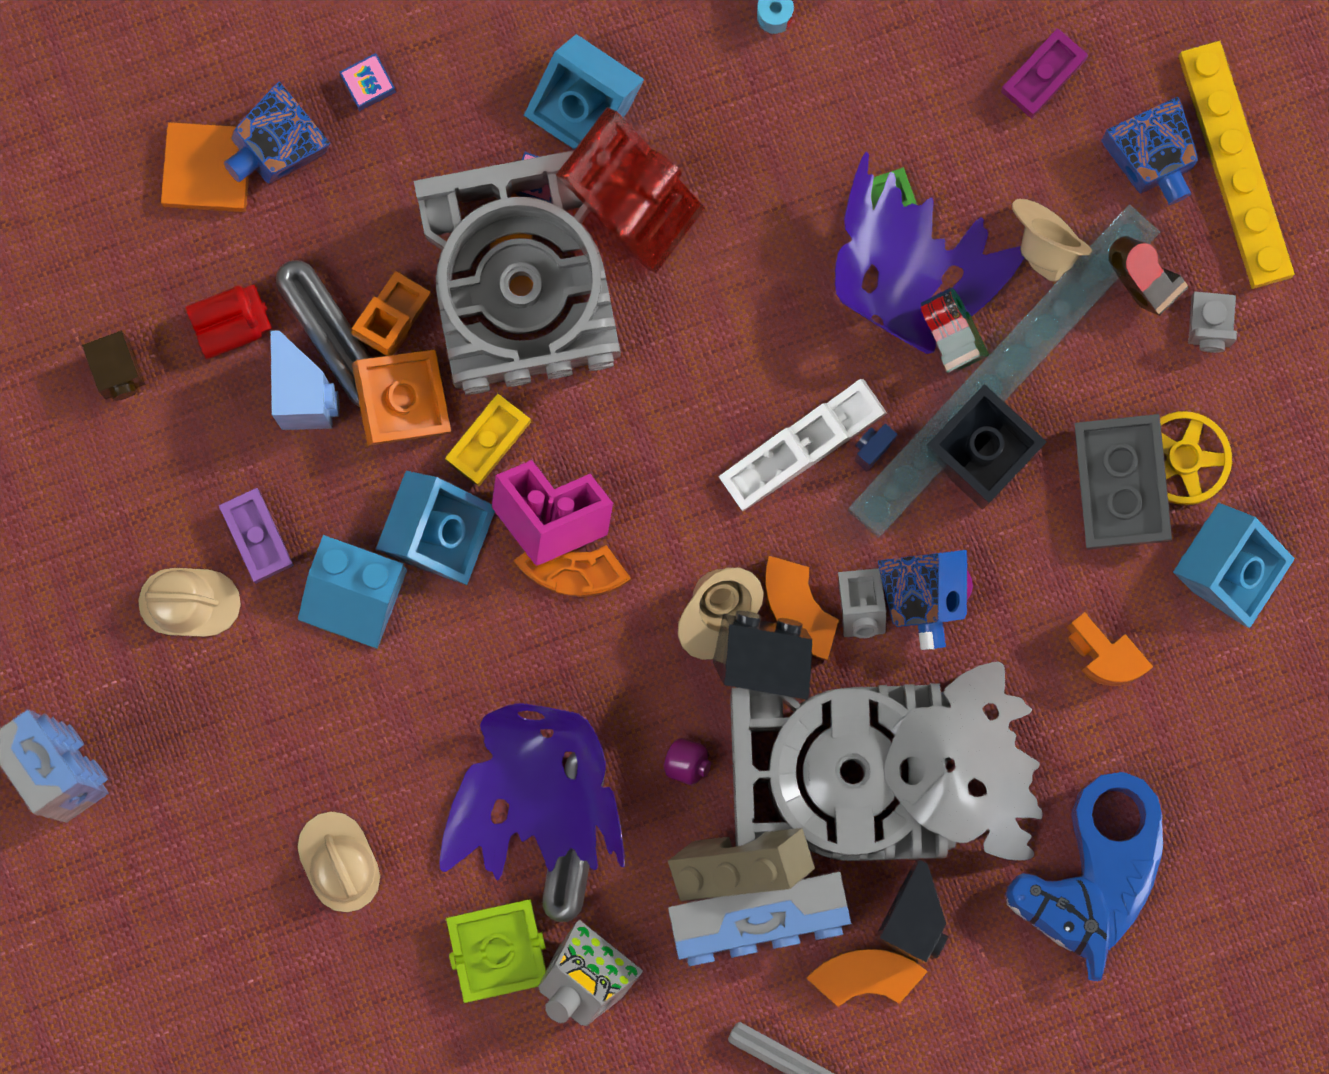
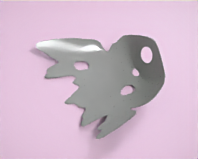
M991 662L961 674L945 688L944 695L951 705L950 708L933 705L930 707L914 708L908 712L900 723L885 762L884 776L889 788L903 807L919 824L928 830L951 841L967 843L989 829V834L983 843L986 853L1009 860H1028L1034 857V851L1027 846L1031 835L1020 829L1015 818L1042 819L1043 813L1037 805V798L1028 789L1032 783V774L1039 768L1040 763L1015 747L1016 734L1010 731L1008 726L1012 720L1030 714L1032 708L1026 705L1022 698L1004 693L1005 666L1000 662ZM988 703L995 704L999 712L998 718L991 721L983 711V707ZM908 757L918 758L924 766L923 779L915 785L905 783L900 776V765ZM946 757L952 758L955 762V769L950 773L947 772L945 767L946 761L944 760ZM973 778L981 781L986 787L987 794L980 797L969 795L968 783Z

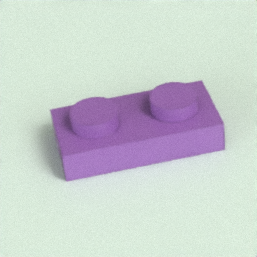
M258 488L219 505L255 584L294 566Z

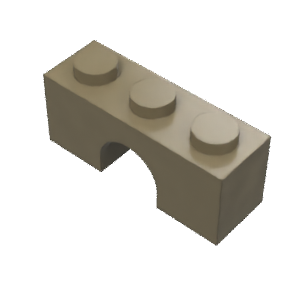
M803 828L765 832L756 840L737 847H732L729 837L692 841L668 860L680 901L791 889L815 869Z

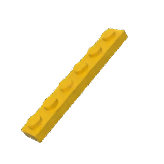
M1221 41L1181 51L1178 56L1251 288L1254 289L1290 279L1295 273Z

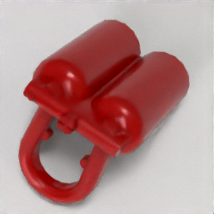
M236 285L229 290L185 306L206 360L257 341L262 337L263 333L272 330L265 312L268 308L265 302H261L255 285L246 288Z

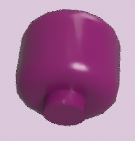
M685 738L675 740L671 744L665 758L664 771L666 776L687 785H694L699 782L702 776L706 777L711 768L707 748L702 744Z

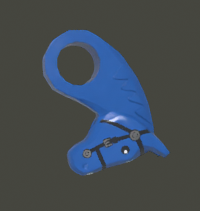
M1125 772L1100 775L1077 795L1071 816L1079 848L1081 876L1060 881H1046L1036 875L1022 873L1015 876L1005 892L1007 905L1016 914L1036 927L1059 946L1086 960L1088 979L1092 981L1102 980L1109 949L1119 941L1135 922L1145 905L1154 885L1163 851L1162 812L1159 798L1143 779ZM1104 792H1122L1131 797L1138 806L1140 814L1139 828L1134 836L1127 841L1109 840L1101 835L1094 826L1092 817L1093 805L1099 795Z

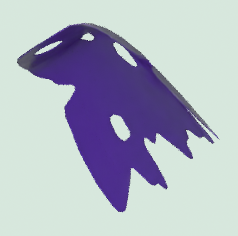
M865 152L857 168L845 212V230L852 240L843 245L837 255L835 266L836 295L844 305L897 338L926 354L933 353L936 348V340L923 316L921 302L931 298L941 286L942 276L947 269L954 265L963 269L962 278L952 288L957 292L966 311H969L972 317L991 301L1014 275L1024 260L1021 246L984 255L983 250L988 237V231L983 228L984 221L981 217L974 222L954 249L945 250V239H932L933 198L927 199L919 206L911 203L904 207L902 193L896 187V177L893 172L888 174L884 189L873 210L871 192L874 175H868L869 154ZM873 264L878 270L877 288L869 294L862 289V282L865 273ZM873 315L879 316L883 320V325L874 321L871 317Z
M523 703L507 705L485 715L480 723V728L484 736L485 747L490 751L493 758L471 765L465 773L452 803L442 838L440 869L442 872H447L477 847L481 846L485 869L493 872L495 879L499 880L503 873L510 837L518 832L522 842L533 835L536 837L549 872H552L555 868L557 859L566 856L571 848L575 850L580 860L587 861L592 870H597L596 826L604 836L609 855L615 851L620 867H624L623 839L615 796L610 787H602L606 763L601 744L589 721L578 713ZM521 711H534L542 714L544 719H526L519 716L518 713ZM551 729L554 731L552 737L546 738L541 734L540 730ZM565 752H574L578 765L576 779H570L565 773L562 765ZM498 799H504L509 804L507 819L503 823L494 824L491 821V812L494 804Z

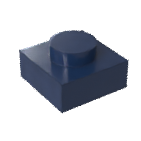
M886 423L878 431L871 427L855 445L860 450L856 455L855 462L867 472L895 442L898 434Z

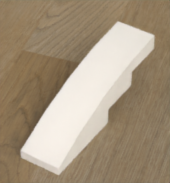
M859 379L828 403L821 404L790 428L780 431L721 474L719 478L740 509L745 511L886 415L887 412L865 380Z

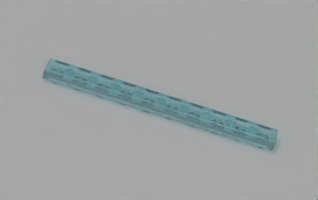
M1129 204L1090 246L1092 253L1082 255L1075 262L1072 268L1061 277L854 501L847 511L879 539L943 470L926 445L984 384L1004 402L1015 392L1119 279L1108 260L1110 247L1115 240L1123 236H1129L1151 244L1160 234V231Z

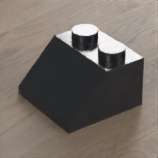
M984 384L926 447L950 480L981 509H984L1047 441Z
M739 610L736 611V615L723 613L713 664L723 685L808 700L812 657L811 636L806 628H802V623L792 619L778 618L777 623L762 621L760 615L749 611Z
M918 860L912 864L874 938L876 941L918 963H927L929 958L932 960L934 958L937 959L949 937L942 933L947 923L927 863Z

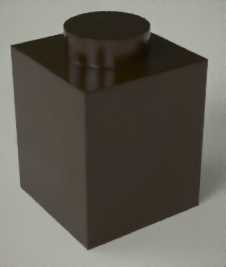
M122 330L82 345L98 392L105 399L112 397L113 401H119L129 398L137 393L136 388L145 385L130 341Z

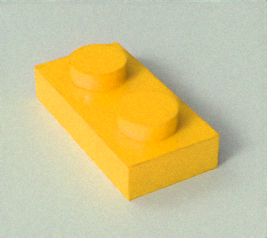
M497 394L446 456L445 460L479 487L528 427L531 419L501 395Z

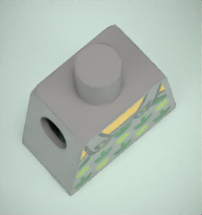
M578 920L559 945L538 987L540 992L549 999L545 1010L553 1021L564 1023L572 1017L580 1025L587 1026L622 999L643 970L582 921Z

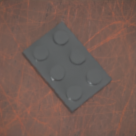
M1153 414L1074 423L1087 550L1172 542L1160 415Z

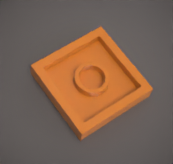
M168 122L161 204L163 207L246 212L249 175L241 182H237L224 165L227 159L239 151L231 139L236 128L235 126Z
M435 350L361 359L352 363L367 446L445 435L451 432Z

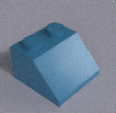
M575 34L554 52L524 116L574 150L582 149L583 156L592 161L628 112L644 79Z
M405 471L376 550L406 564L467 585L495 511L492 509V504L438 477Z
M1218 503L1186 553L1182 556L1173 573L1193 593L1243 626L1250 628L1295 558L1256 517Z
M323 535L308 573L298 620L378 649L407 569L403 563Z

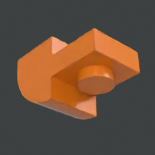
M395 271L378 297L374 296L352 327L351 335L386 356L394 355L408 338L409 329L430 300L431 291Z
M1085 612L1066 627L1071 633L1068 640L1082 656L1085 657L1089 654L1093 659L1081 671L1088 678L1099 684L1108 686L1125 685L1138 679L1153 668L1151 663L1126 634L1111 644Z

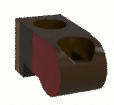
M1129 236L1120 237L1111 245L1108 253L1109 263L1139 307L1160 316L1189 288L1181 275L1160 267L1158 264V254L1152 245Z

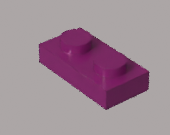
M1057 28L1001 89V93L1032 119L1087 60L1088 54Z

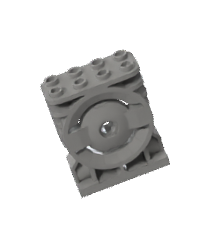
M582 149L414 181L425 237L427 241L442 250L437 267L436 291L455 388H463L465 395H473L490 391L489 384L505 381L507 387H514L531 383L530 376L547 373L548 379H556L572 375V368L588 365L589 371L614 367V359L621 356V350L605 270L597 245L587 229L582 225V222L592 209ZM549 185L552 203L536 198L511 197V195ZM491 197L499 199L479 207L463 220L461 219L459 201L464 203ZM580 208L574 217L565 211ZM452 232L447 241L438 236ZM512 234L539 236L552 242L562 252L582 250L584 254L560 259L552 249L543 243L525 238L511 239L496 245L482 258L475 276L452 280V274L471 270L475 259L485 247L499 238ZM517 276L529 277L533 282L532 291L525 296H517L509 289L511 281ZM590 294L588 302L572 305L565 320L555 330L533 340L517 341L506 339L488 330L481 322L465 326L460 320L461 318L483 314L490 323L503 331L513 334H528L543 330L552 324L563 311L567 298Z
M930 683L929 685L915 686L913 684H904L903 686L878 685L877 687L831 689L808 698V700H804L801 704L793 697L743 688H732L730 706L736 847L756 840L765 832L803 828L809 851L835 860H910L947 857L948 850L955 848L956 842L932 832L919 824L901 803L888 817L882 820L884 839L875 842L874 816L882 812L892 802L895 795L889 788L884 776L885 762L892 743L883 733L870 727L869 708L878 711V723L886 727L895 736L900 723L911 709L933 705L950 708L948 699L945 697L944 692H941L940 684ZM783 703L794 712L790 718H784ZM830 707L831 728L820 734L810 746L803 764V781L807 794L815 806L826 815L835 819L836 843L827 841L826 821L814 814L804 802L796 779V764L799 751L807 737L822 725V709ZM779 732L770 754L768 771H758L752 765L751 733ZM908 757L906 758L908 763L907 784L915 785L923 779L924 766L918 758ZM946 757L944 760L946 761L945 764H947L948 761H951V758ZM854 761L860 764L864 773L862 781L854 785L843 781L840 776V767L843 763ZM756 783H768L770 799L781 822L752 823L754 820L753 787Z

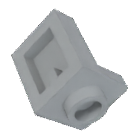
M1193 292L1191 295L1188 344L1199 345V350L1212 353L1224 352L1225 347L1230 348L1237 340V331H1234L1236 295Z
M879 568L838 572L844 637L870 638L877 634H884L886 632V607Z

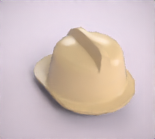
M1016 199L1012 203L1013 212L1025 226L1021 244L1022 256L1029 261V264L1035 271L1049 281L1059 280L1063 273L1072 268L1080 255L1092 253L1091 247L1079 239L1070 227L1048 208L1026 199Z
M170 568L160 570L148 578L141 589L138 600L140 614L149 627L158 633L205 637L218 635L229 629L234 623L241 606L239 591L233 581L220 572L208 569Z
M742 568L716 569L701 577L693 590L692 599L685 607L678 622V637L681 646L693 657L701 660L713 659L723 613L736 615V611L739 610L758 613L762 606L764 593L759 579L752 572Z
M327 812L319 814L308 821L299 836L298 852L300 861L315 894L324 905L335 911L351 912L363 908L372 901L378 891L380 882L378 864L363 831L355 820L343 813Z

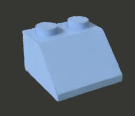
M271 331V397L273 418L282 430L332 429V417H339V393L335 391L334 383H329L323 371L280 331Z

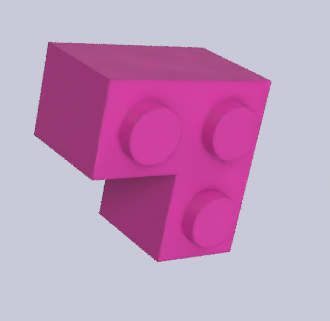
M530 460L495 476L492 509L536 566L608 535L613 502L591 474L554 489L535 463Z

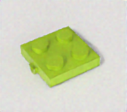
M531 899L446 918L453 952L449 953L452 969H457L464 1003L539 986L546 972L542 950H545L546 947L543 933H538Z

